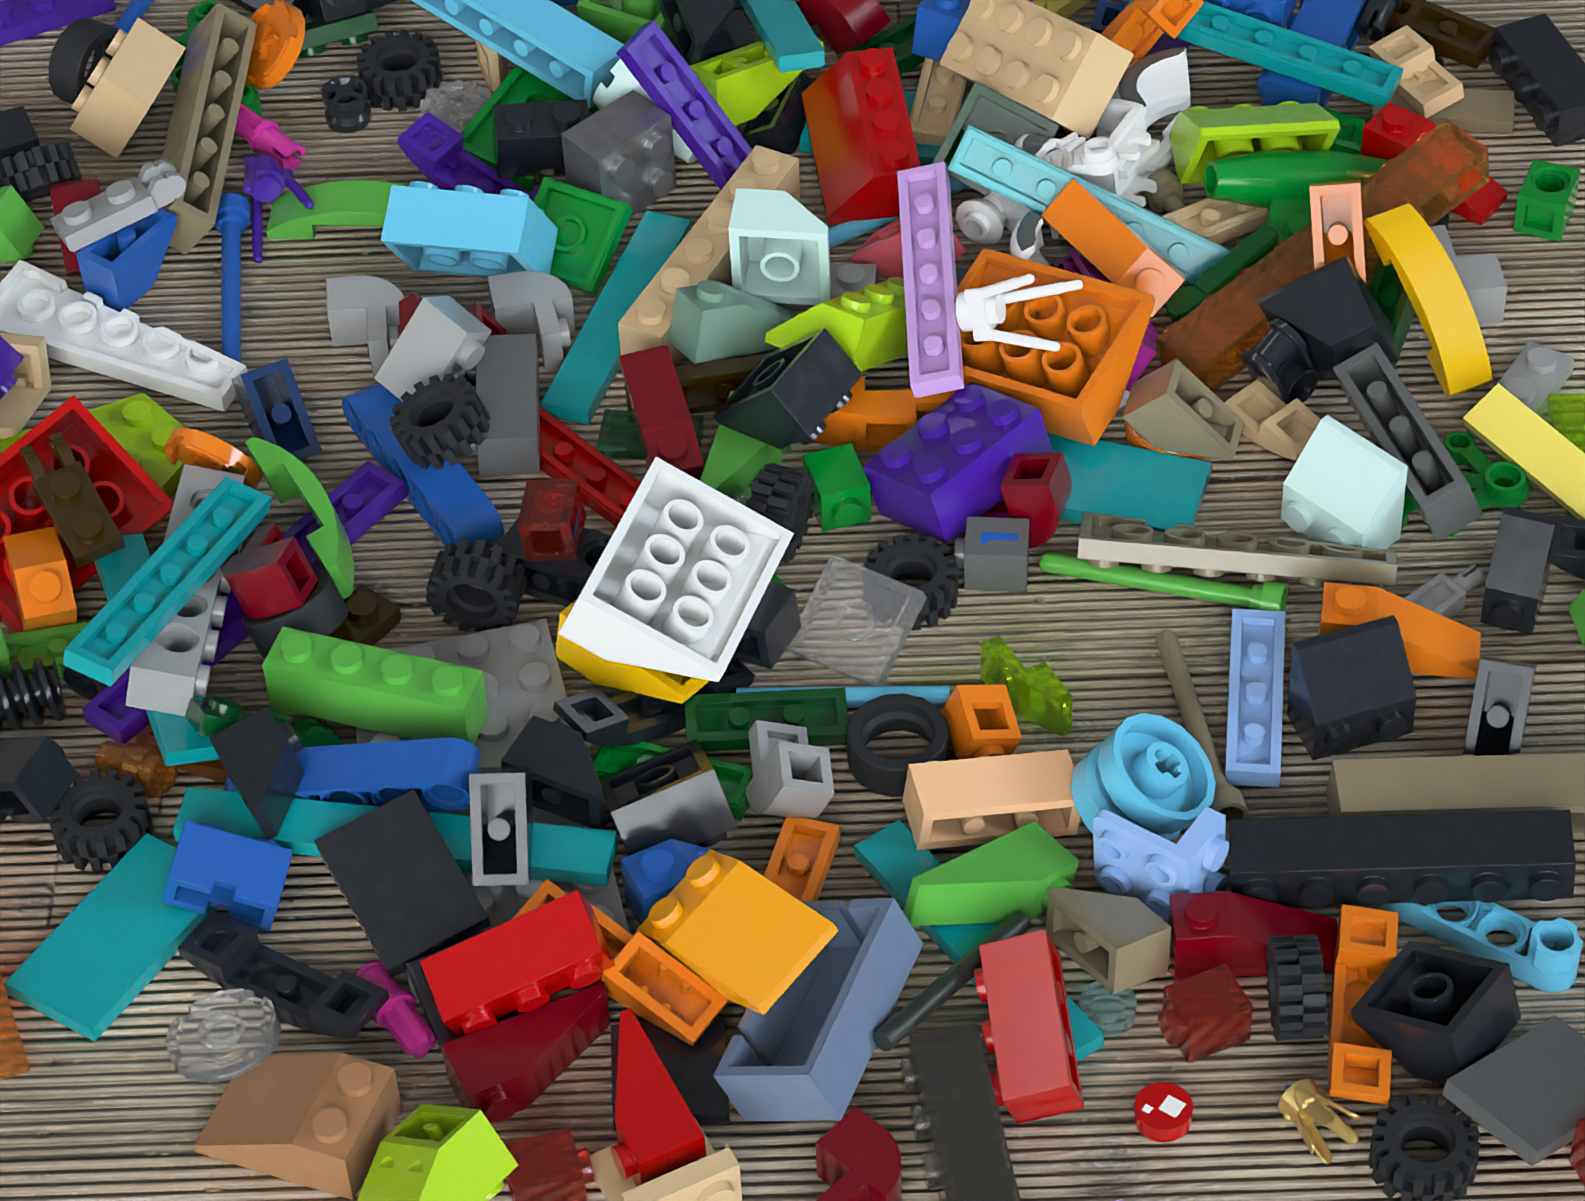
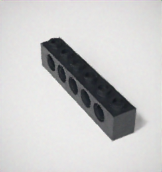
M524 510L497 545L503 547L502 556H506L511 552L517 558L515 565H523L525 569L524 576L527 577L524 594L568 607L580 595L612 535L605 534L596 529L578 526L575 538V524L561 521L552 516H544ZM769 582L732 658L767 669L774 667L801 629L794 589Z

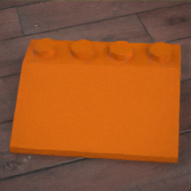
M983 248L958 285V293L964 292L965 289L981 288L1026 274H1032L1035 278L1034 282L1011 291L1072 280H1081L1083 287L1079 290L1005 304V321L997 324L994 328L995 330L1056 341L1060 344V349L1056 352L997 341L975 342L973 331L963 332L960 329L964 386L974 382L1039 408L1048 433L1095 447L1121 404L1156 302L1154 295Z

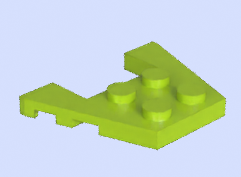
M144 392L88 410L168 496L176 490L184 464L178 459L176 464L172 465L168 461L163 449L173 429L184 427ZM31 429L19 432V434L9 438L0 439V454Z

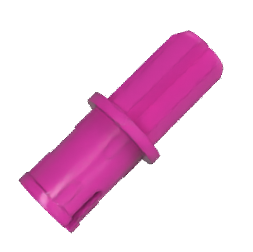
M240 104L235 132L249 142L250 149L257 154L264 153L275 158L282 169H291L293 171L298 168L303 160L294 155L293 152L300 156H305V148L282 133L279 125L274 120H264L247 106Z
M372 961L359 969L356 976L388 990L390 997L374 1015L376 1023L381 1028L389 1029L407 1055H413L417 1059L425 1057L428 1050L435 1047L436 1037L416 1010V998L410 992L403 991L394 977L390 978L381 961Z

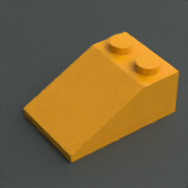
M709 849L704 856L696 859L688 867L686 876L668 896L660 899L653 905L647 919L637 928L636 932L639 931L726 999L764 1015L839 930L831 921L742 861Z

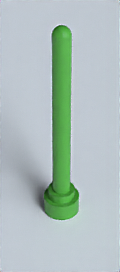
M1046 552L1039 559L1040 568L1047 573L1246 607L1250 610L1285 611L1287 605V582L1275 580L1264 581V584L1255 582L1253 587L1168 572H1149L1139 567L1119 564L1116 568H1098L1089 565L1087 559H1077L1076 556Z

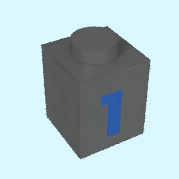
M967 516L965 538H955L954 553L958 569H964V590L1027 592L1029 519Z

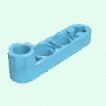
M1441 902L1438 904H1427V906H1422L1421 903H1388L1379 905L1382 910L1398 912L1399 920L1469 955L1509 964L1513 977L1548 993H1559L1569 989L1576 980L1583 940L1577 934L1578 926L1569 920L1558 917L1552 921L1540 920L1538 923H1535L1494 902ZM1444 906H1456L1462 909L1467 917L1460 921H1448L1441 918L1436 911ZM1503 930L1515 936L1517 942L1508 947L1494 945L1486 936L1490 932ZM1529 945L1528 954L1525 957L1524 955L1526 953L1527 946Z

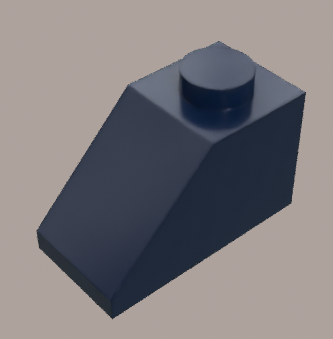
M287 358L231 379L248 426L255 438L273 443L288 451L299 460L322 452Z

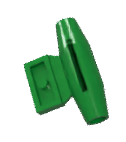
M1263 150L1209 160L1204 169L1203 185L1205 194L1209 199L1269 208L1264 223L1277 231L1284 262H1314L1310 184L1361 180L1362 203L1376 201L1377 194H1384L1386 174H1395L1396 172L1390 160L1337 150ZM1364 229V250L1366 260L1367 256L1371 251V248Z

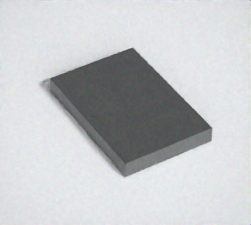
M1555 1015L1447 1079L1442 1095L1529 1165L1533 1166L1585 1133V1038Z

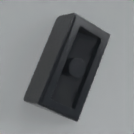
M801 72L755 119L748 121L741 135L751 148L754 149L758 145L787 155L795 153L806 123L801 93L812 84V81L805 72Z

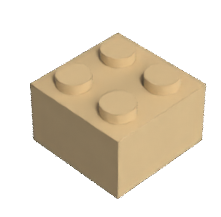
M137 18L129 33L119 29L106 50V53L113 57L112 60L103 55L87 81L95 86V88L92 89L85 84L71 108L78 112V115L69 129L117 159L153 104L186 47L140 18Z

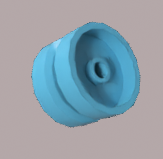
M1140 713L1122 721L1110 732L1103 742L1098 743L1081 759L1073 769L1071 791L1075 808L1086 827L1092 833L1093 818L1100 810L1104 809L1172 842L1181 830L1188 828L1196 820L1206 806L1209 807L1212 804L1216 782L1211 763L1200 744L1182 726L1160 715Z

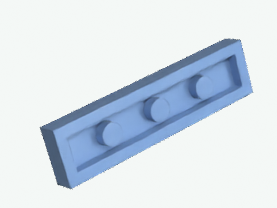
M1232 609L1225 778L1227 783L1231 785L1280 788L1286 611Z

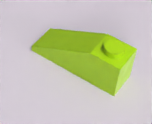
M762 40L689 66L735 127L755 119L803 71L779 72ZM818 40L823 47V41Z

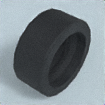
M79 18L70 23L60 34L52 50L48 66L49 84L53 94L62 101L73 104L85 84L94 89L95 86L87 81L103 55L112 60L113 57L107 54L106 50L119 29L92 18ZM94 51L92 65L84 78L87 62Z
M314 571L318 582L301 607L265 618H250L245 613L243 614V624L262 657H267L282 627L329 636L345 621L349 609L328 572Z
M900 693L882 695L869 700L852 714L846 728L849 770L859 784L873 793L890 797H903L909 764L949 760L947 720L938 707L922 697ZM903 730L916 733L930 743V746L921 754L909 759L899 760L879 757L866 748V744L874 737L889 731Z

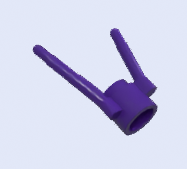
M268 155L255 156L254 158L246 157L244 159L243 191L245 194H250L252 207V249L255 263H261L263 260L262 205L264 202L276 200L283 192L284 187H288L307 209L314 207L312 199L295 180L293 171L291 169L281 170L279 162Z

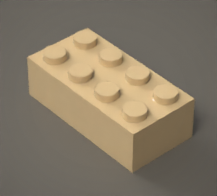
M971 0L939 64L972 83L976 81L1071 132H1076L1078 135L1089 140L1134 54L1101 34L1027 0Z

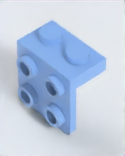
M1206 806L1178 843L1175 844L1108 810L1102 809L1093 818L1094 877L1109 894L1138 898L1154 913L1168 921L1170 894L1226 891L1229 883V878L1225 875V859L1229 851V842L1225 840L1226 815Z

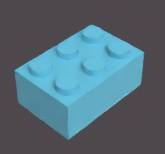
M412 181L409 187L391 186L381 241L412 271L480 278L517 271H538L550 274L558 228L548 219L544 211L535 205L529 198V195L522 191L503 189L500 195L487 194L479 188L468 185H457L455 190L452 191L438 189L437 186L427 182Z

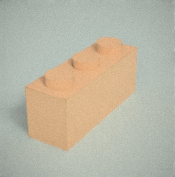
M1069 750L1034 751L1023 754L981 756L978 758L909 764L902 801L917 850L987 844L1034 821L1052 837L1077 835L1081 817L1075 808L1071 791L1074 765Z

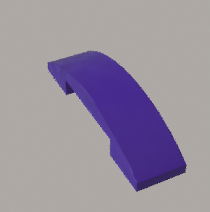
M429 112L425 113L398 137L397 144L407 157L441 190L454 191L457 185H468L479 188L487 194L500 195L503 189H513L528 194L529 198L534 201L540 187L537 186L529 193L508 178L497 179L496 170L463 149L464 135Z

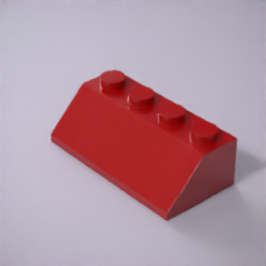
M893 47L846 52L801 93L828 225L899 217L897 171L921 166Z

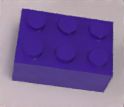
M970 382L963 389H958L952 397L930 414L923 416L916 425L894 442L884 446L880 453L863 465V469L870 483V489L879 514L947 544L966 529L967 516L981 517L1003 499L1000 484L1014 453L1053 452L1039 408Z

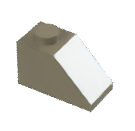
M1178 359L1133 382L1122 418L1156 449L1225 461L1235 456L1244 421Z
M1061 887L1048 891L1046 931L1052 942L1113 995L1168 973L1172 927L1138 898Z

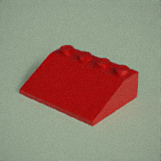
M74 395L0 454V621L14 633L24 632L3 536L53 527L34 492L32 479L22 461L19 449L31 445L33 450H36L47 475L62 468L50 449L48 436L58 432L62 433L75 461L81 462L122 536L142 533L145 535L171 513L174 504L173 500ZM58 535L66 559L73 593H75L98 572L94 561L77 569Z

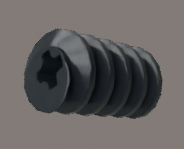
M40 657L33 659L31 674L27 675L18 661L12 663L9 679H5L0 671V733L3 717L8 719L14 730L22 728L26 712L36 726L43 724L46 708H49L57 721L64 720L65 702L55 658L52 670H47Z

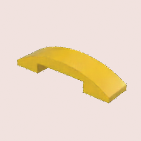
M1410 203L1366 218L1364 225L1383 265L1393 264L1432 346V349L1426 356L1446 398H1451L1490 383L1493 380L1490 361L1475 312L1451 260L1426 221Z

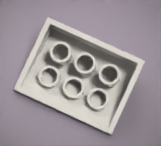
M655 457L558 634L608 661L719 682L794 533Z

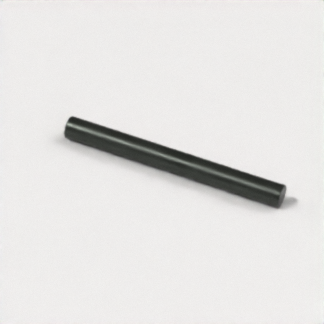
M1015 911L874 1032L873 1040L877 1047L883 1051H890L974 978V970L982 967L979 945L1023 935L1031 928L1028 916L1021 911Z

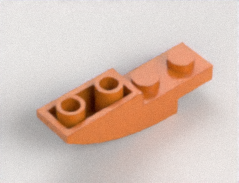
M860 377L850 389L853 394L852 398L838 411L828 414L823 420L826 424L825 430L813 441L836 447L851 443L854 450L880 452L884 446L894 442L916 425L923 416L930 414L952 397L957 390L915 398L912 389L865 391V377Z

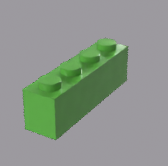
M282 627L262 664L271 708L413 740L447 737L459 738L475 744L489 715L484 672L475 668L288 627Z

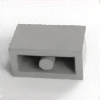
M449 295L424 297L374 379L402 401L400 397L406 391L412 395L416 392L413 385L421 381L426 386L429 384V377L438 375L441 381L445 374H453L455 378L459 375L464 377L467 370L472 369L483 357L485 352L483 345L492 331Z

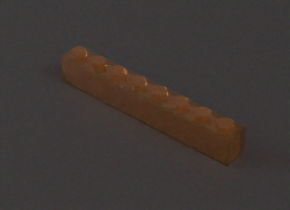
M1446 119L1432 131L1423 133L1412 146L1396 158L1386 161L1379 171L1361 183L1366 275L1377 268L1380 256L1364 225L1366 218L1410 203L1429 227L1489 182L1487 147ZM1310 220L1306 226L1289 239L1280 241L1269 254L1253 266L1243 269L1236 279L1216 294L1206 297L1199 307L1179 322L1170 324L1163 334L1158 337L1161 367L1178 359L1212 392H1215L1245 369L1247 366L1241 360L1240 354L1246 348L1252 349L1270 330V322L1258 306L1257 299L1315 270L1312 221Z

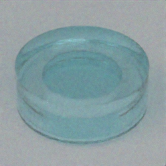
M1098 980L1089 984L1082 991L1079 999V1008L1104 1033V1037H1115L1126 1033L1134 1025L1137 1000L1130 987L1113 995Z

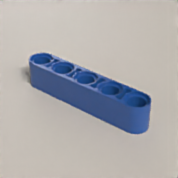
M379 382L342 398L343 411L353 432L383 470L405 481L408 495L406 497L444 546L452 542L457 547L459 540L468 539L471 546H475L477 539L486 541L485 546L504 537V527L498 511L460 463L451 466L448 460H445L441 469H434L432 464H430L428 469H424L418 463L415 465L409 459L391 431L392 427L390 425V417L395 416L392 411L394 405L404 404L400 399Z
M449 737L303 747L302 750L295 753L304 771V776L294 798L380 807L414 789L427 812L463 810L470 805L469 773L478 768L480 752L474 744L466 740ZM227 775L224 791L238 792Z

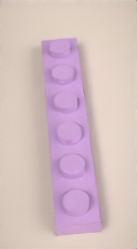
M945 161L897 171L910 386L915 398L964 388L961 333L956 317V298L958 292L950 181Z

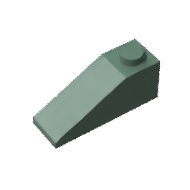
M703 280L697 285L676 288L669 342L694 364L776 350L780 348L764 342L766 333L796 317L797 314L792 310L719 281Z

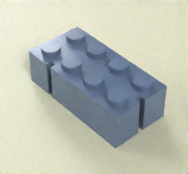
M895 898L851 899L848 907L845 906L842 900L801 901L831 921L839 931L764 1015L748 1008L746 1009L738 1025L743 1035H734L713 1075L744 1121L842 1120L876 1047L873 1034L888 1021L923 946V942Z

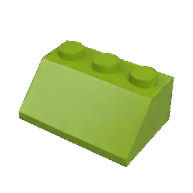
M1286 101L1273 106L1254 107L1252 104H1238L1231 108L1220 109L1195 106L1179 111L1169 133V139L1178 180L1181 184L1203 183L1204 169L1209 160L1263 150H1329L1340 130V124L1337 118L1317 103L1299 104L1296 101Z
M889 277L887 281L875 285L869 284L863 289L854 292H844L842 296L821 302L768 331L764 342L782 348L825 328L861 372L908 355L904 278Z

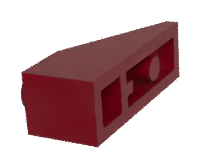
M668 344L620 355L619 361L647 469L650 468L655 457H658L700 481L704 470V463L692 418Z
M1229 891L1170 894L1168 924L1172 927L1170 957L1174 981L1266 976V963H1268L1266 957L1267 940L1269 937L1316 934L1323 956V972L1333 971L1338 930L1337 919Z
M602 983L545 1004L538 1009L524 1012L442 1044L447 1079L461 1107L480 1109L490 1123L502 1122L510 1118L514 1113L527 1109L610 1026L606 989Z

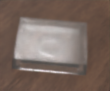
M831 554L800 616L801 629L787 649L795 655L868 686H884L927 596L921 590Z

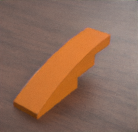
M546 879L514 918L567 895V893ZM591 905L615 966L602 971V977L591 985L594 986L602 983L606 989L607 996L626 1008H631L634 1013L693 1046L727 1005L728 999L639 931L633 936L595 906Z

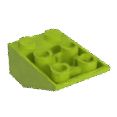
M420 1104L380 1142L357 1201H488L502 1190L505 1184L503 1180L518 1166V1163L480 1109Z

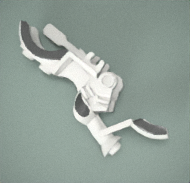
M1186 46L1152 53L1140 60H1136L1127 67L1095 127L1096 138L1086 141V138L1082 136L1079 138L1076 132L1062 139L1038 134H1024L1016 140L1014 145L1144 207L1146 199L1143 196H1138L1141 191L1151 193L1157 191L1156 182L1147 177L1158 170L1165 169L1173 159L1169 133L1177 115L1162 132L1163 140L1161 143L1160 140L1151 139L1147 129L1158 119L1172 113L1184 111L1186 108L1189 109L1188 107L1191 104ZM991 191L983 199H969L957 207L955 219L960 230L970 240L981 245L995 244L1000 241L1005 226L1013 232L1009 246L1010 255L1049 266V263L1039 250L1044 246L1041 229L1043 217L1040 213L994 191ZM1047 222L1052 239H1058L1060 233Z

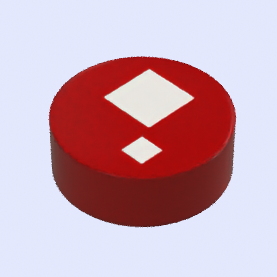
M1157 1082L1144 1087L1137 1094L1134 1102V1123L1142 1135L1157 1142H1171L1183 1137L1189 1131L1192 1125L1193 1102L1190 1095L1183 1088L1173 1083Z

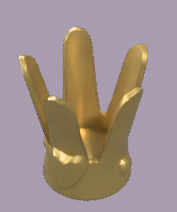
M1302 1079L1291 1086H1285L1286 1091L1280 1098L1278 1110L1286 1121H1291L1296 1125L1311 1154L1315 1151L1325 1164L1329 1165L1332 1161L1331 1152L1314 1124L1316 1121L1322 1126L1329 1128L1349 1144H1356L1359 1141L1357 1133L1328 1105L1354 1119H1359L1360 1116L1325 1097L1323 1088L1318 1087L1312 1079Z

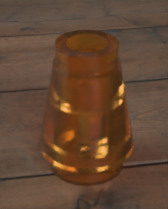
M106 741L99 747L95 757V765L100 772L107 775L108 769L118 770L120 779L125 773L131 775L134 783L139 782L143 787L146 798L167 794L173 787L178 774V765L165 766L158 745Z

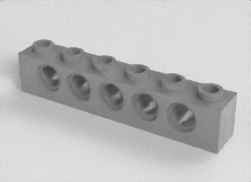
M184 464L163 543L225 477L244 484L245 475ZM242 543L229 557L240 554ZM220 567L131 664L125 706L185 716L190 698L194 699L195 696L205 698L211 666L203 665V662H214L219 631L211 629L212 626L222 628L228 598L227 596L220 595V592L229 594L231 592V588L223 576Z

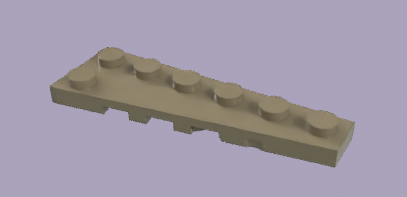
M1083 512L1077 559H1087L1089 565L1098 568H1116L1120 562L1140 564L1141 569L1155 573L1170 572L1172 567L1193 568L1194 574L1204 577H1221L1225 571L1246 573V578L1262 582L1277 580V575L1298 577L1300 583L1310 586H1324V582H1330V580L1349 581L1351 585L1383 588V584H1396L1397 558L1396 551L1316 542L1281 536L1271 538L1269 545L1258 544L1259 539L1242 531L1228 530L1225 533L1218 534L1217 538L1206 537L1204 532L1197 530L1195 525L1177 523L1175 528L1162 532L1155 531L1151 527L1146 526L1147 519Z

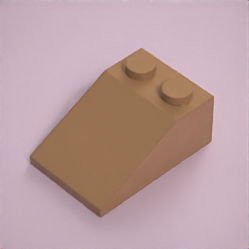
M344 1053L244 1056L195 1142V1152L354 1200L369 1172L380 1142L390 1133L402 1110L395 1069Z

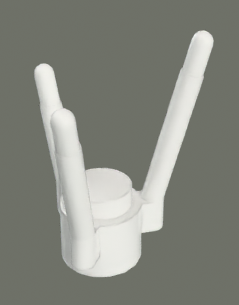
M1026 274L981 288L965 289L964 292L958 293L956 298L957 322L963 332L973 331L975 342L997 341L1056 352L1060 349V344L1056 341L995 330L994 328L997 324L1005 321V304L1079 290L1083 287V282L1081 280H1072L1011 291L1034 282V276Z

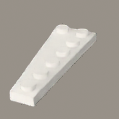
M19 260L0 283V332L45 337L48 358L224 412L237 396L231 379L247 373L246 365L195 341L186 340L180 334L163 326L152 328L140 322L138 314L125 308L121 312L104 305L102 297L89 291L84 295L75 292L67 287L65 280L25 261Z

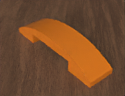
M1134 0L1105 28L1101 35L1134 54L1128 65L1130 66L1136 60L1142 59L1163 33L1175 39L1204 2L1202 0ZM1060 126L1067 135L1073 133ZM1094 129L1090 139L1096 134V129Z
M1341 905L1329 1013L1327 1053L1329 1096L1388 1105L1390 1099L1392 1050L1383 1049L1352 1019L1351 1009L1396 957L1398 912Z

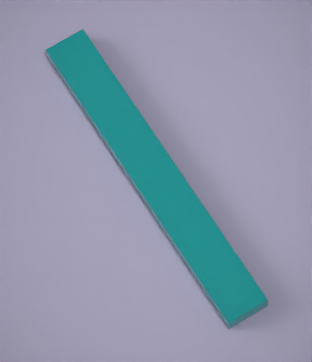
M187 787L173 827L176 842H179L185 820L197 824L201 822L214 823L223 827L227 832L251 839L255 837L265 838L238 792ZM294 798L278 835L271 840L277 842L281 847L293 850V854L321 857L314 840L378 807ZM427 812L461 871L472 872L470 816ZM533 822L530 879H548L550 881L608 887L618 846L617 831Z

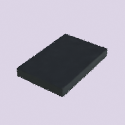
M414 789L314 840L319 854L390 978L405 972L407 963L460 943L491 926L489 916Z

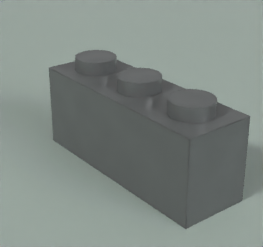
M536 333L489 335L483 345L485 347L483 357L472 369L467 370L468 382L472 386H476L475 392L490 416V419L487 420L490 425L489 431L481 433L484 441L480 446L474 443L471 445L474 452L470 456H477L479 476L540 474L539 364Z

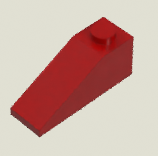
M1388 102L1363 127L1361 155L1390 160L1394 165L1396 173L1444 171L1451 202V212L1482 226L1507 200L1508 192L1430 119Z
M628 1008L620 1012L615 1102V1126L618 1144L611 1146V1153L621 1177L624 1180L632 1177L635 1184L639 1186L706 1157V1146L703 1132L632 1009Z

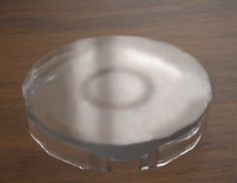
M229 989L217 991L193 1002V1004L188 1006L190 1014L185 1016L181 1022L177 1016L169 1026L165 1040L175 1070L185 1078L204 1083L227 1081L248 1073L264 1062L278 1045L282 1028L272 1001L264 996L263 999L255 997L254 991Z

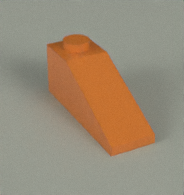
M1074 178L1041 214L1053 228L1113 284L1153 294L1156 302L1151 317L1158 312L1185 281L1184 274Z
M1324 582L1318 636L1394 615L1399 623L1412 674L1476 680L1480 660L1481 632L1379 587Z

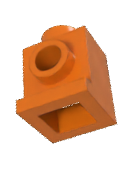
M956 685L941 710L948 723V731L957 760L981 756L1012 755L1022 739L1006 685Z

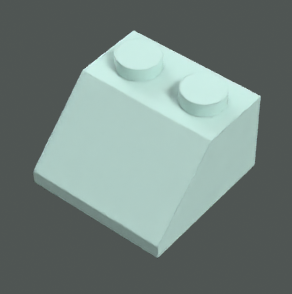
M736 188L728 228L732 287L772 303L817 305L830 300L831 277L828 226L786 191Z
M1326 415L1320 420L1283 483L1281 520L1285 521L1296 532L1303 533L1316 542L1386 550L1400 539L1408 466L1329 415Z

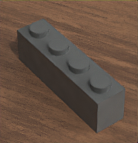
M1375 343L1333 367L1349 403L1377 447L1408 466L1405 491L1436 540L1439 541L1482 517L1483 514L1468 481L1379 344Z

